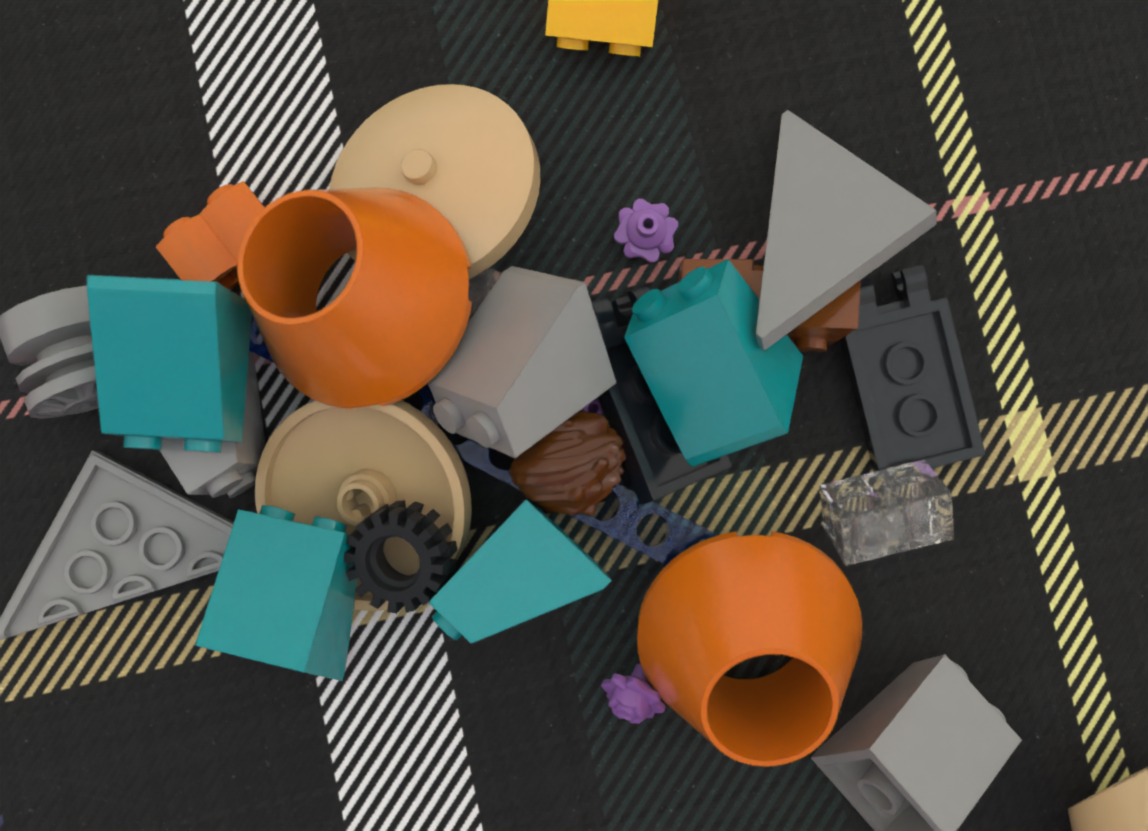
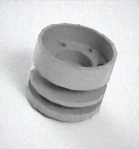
M87 286L65 288L37 296L14 306L0 316V339L9 363L20 366L30 365L21 371L16 377V381L21 392L29 393L24 398V402L32 418L61 417L99 408Z

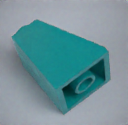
M729 259L708 269L706 267H698L689 272L680 282L662 291L652 289L643 294L633 305V314L624 336L685 460L691 467L787 434L803 361L802 353L787 334L765 351L758 346L756 329L760 299Z
M88 275L86 288L101 433L124 436L123 447L162 450L163 439L184 440V451L221 453L222 442L242 443L252 313L246 300L217 282Z
M526 499L428 603L437 611L432 616V619L448 636L456 641L463 636L470 643H474L603 590L612 580L609 574L533 501Z
M262 505L259 514L238 509L195 646L342 681L346 669L356 595L355 589L358 580L356 578L349 581L346 571L355 565V563L344 562V553L353 547L346 544L349 537L345 533L347 525L323 517H314L312 525L293 521L294 513L267 505Z

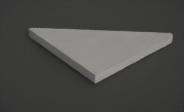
M789 110L782 113L756 329L758 346L763 351L934 227L937 218V210Z
M92 450L0 617V640L218 572L234 521L103 452Z

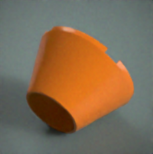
M372 187L292 192L267 205L252 221L241 242L237 262L239 284L274 364L286 380L298 391L329 406L349 410L378 404L387 406L420 390L443 369L454 354L466 330L471 312L472 302L468 299V269H471L466 248L458 232L435 207L425 200L402 190ZM357 248L354 270L347 285L333 302L316 312L317 294L326 272L342 255Z
M735 531L708 538L680 553L660 571L647 590L638 615V654L642 669L651 687L660 694L661 699L728 757L754 766L783 765L810 754L824 742L832 731L860 651L862 617L857 597L842 570L824 552L810 543L790 535L772 531L771 536H738ZM780 654L793 657L781 669L764 677L735 679L723 676L734 665L755 656Z

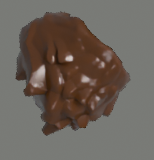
M579 410L533 446L514 458L508 474L512 478V483L519 487L525 497L532 500L535 505L543 507L545 511L573 516H591L595 513L596 505L612 492V488L621 481L620 475L624 472L621 463L626 459L624 449L621 448L623 439L616 434V430L608 427L609 421L604 415Z

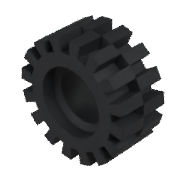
M405 500L395 501L390 506L386 504L361 521L355 527L357 530L351 533L347 539L346 544L353 547L344 553V562L355 563L354 566L346 571L348 580L352 581L359 578L362 584L355 591L360 597H363L370 591L374 597L369 604L377 609L388 601L387 612L398 613L404 606L406 613L415 611L421 604L423 606L426 605L451 578L449 575L456 568L457 560L450 558L457 551L456 541L446 542L445 540L452 532L450 526L446 523L441 528H438L434 522L440 517V514L434 509L426 515L421 514L424 506L422 503L415 501L407 508ZM391 537L402 538L415 549L420 560L417 573L404 575L391 567L383 551L386 539Z

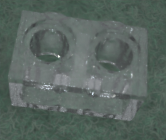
M925 459L819 485L824 530L846 566L954 539L952 493Z

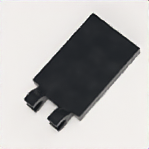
M923 264L892 273L894 290L900 301L878 307L871 278L862 279L858 329L841 339L874 477L877 481H885L986 455L948 299L943 298L931 301Z
M648 286L628 291V296L613 300L612 305L607 297L591 301L616 379V384L598 396L605 417L609 421V427L616 430V434L623 439L621 448L624 449L626 459L623 462L641 505L655 501L732 467L728 455L693 467L689 465L624 338L633 314V305L643 294L650 291ZM614 314L621 323L625 324V326L617 327Z

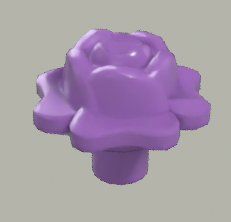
M637 199L633 204V210L623 208L619 211L620 224L614 233V239L621 245L625 244L623 252L627 258L641 257L649 263H654L658 260L660 252L664 254L672 252L674 248L673 235L678 228V221L675 218L667 217L669 207L666 204H651L644 199Z
M641 664L635 665L631 675L623 676L615 673L611 679H605L601 684L603 690L607 692L606 696L609 699V707L612 708L613 714L619 719L640 724L646 718H653L654 714L663 713L666 709L665 704L661 701L660 694L648 682Z

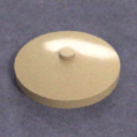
M454 84L435 85L399 96L367 118L343 148L335 165L329 189L391 188L402 190L425 200L435 207L458 232L469 256L471 269H468V277L471 279L502 258L524 232L531 219L539 195L540 163L535 144L517 113L507 103L497 96L475 87ZM357 248L347 252L355 262Z
M316 400L312 401L285 418L270 436L262 451L255 478V504L258 514L262 505L290 511L295 514L294 522L312 525L314 517H323L346 524L347 529L345 533L350 535L357 530L355 527L380 507L386 504L390 506L395 501L405 500L407 508L416 501L424 504L421 514L426 515L432 509L440 514V517L434 522L438 528H441L446 523L450 526L452 532L445 540L446 542L456 541L457 551L450 558L458 560L467 541L472 505L470 486L462 461L444 432L424 413L402 400L387 406L378 404L352 408V410L329 406ZM391 537L386 539L383 551L391 567L404 575L417 573L420 560L415 549L402 538ZM359 578L357 580V587L362 584ZM370 591L363 597H360L356 592L354 610H387L388 601L377 609L369 604L374 597Z

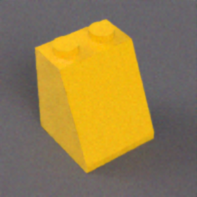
M548 0L545 35L557 37L556 47L588 50L589 40L609 42V53L640 56L641 46L653 47L658 0Z

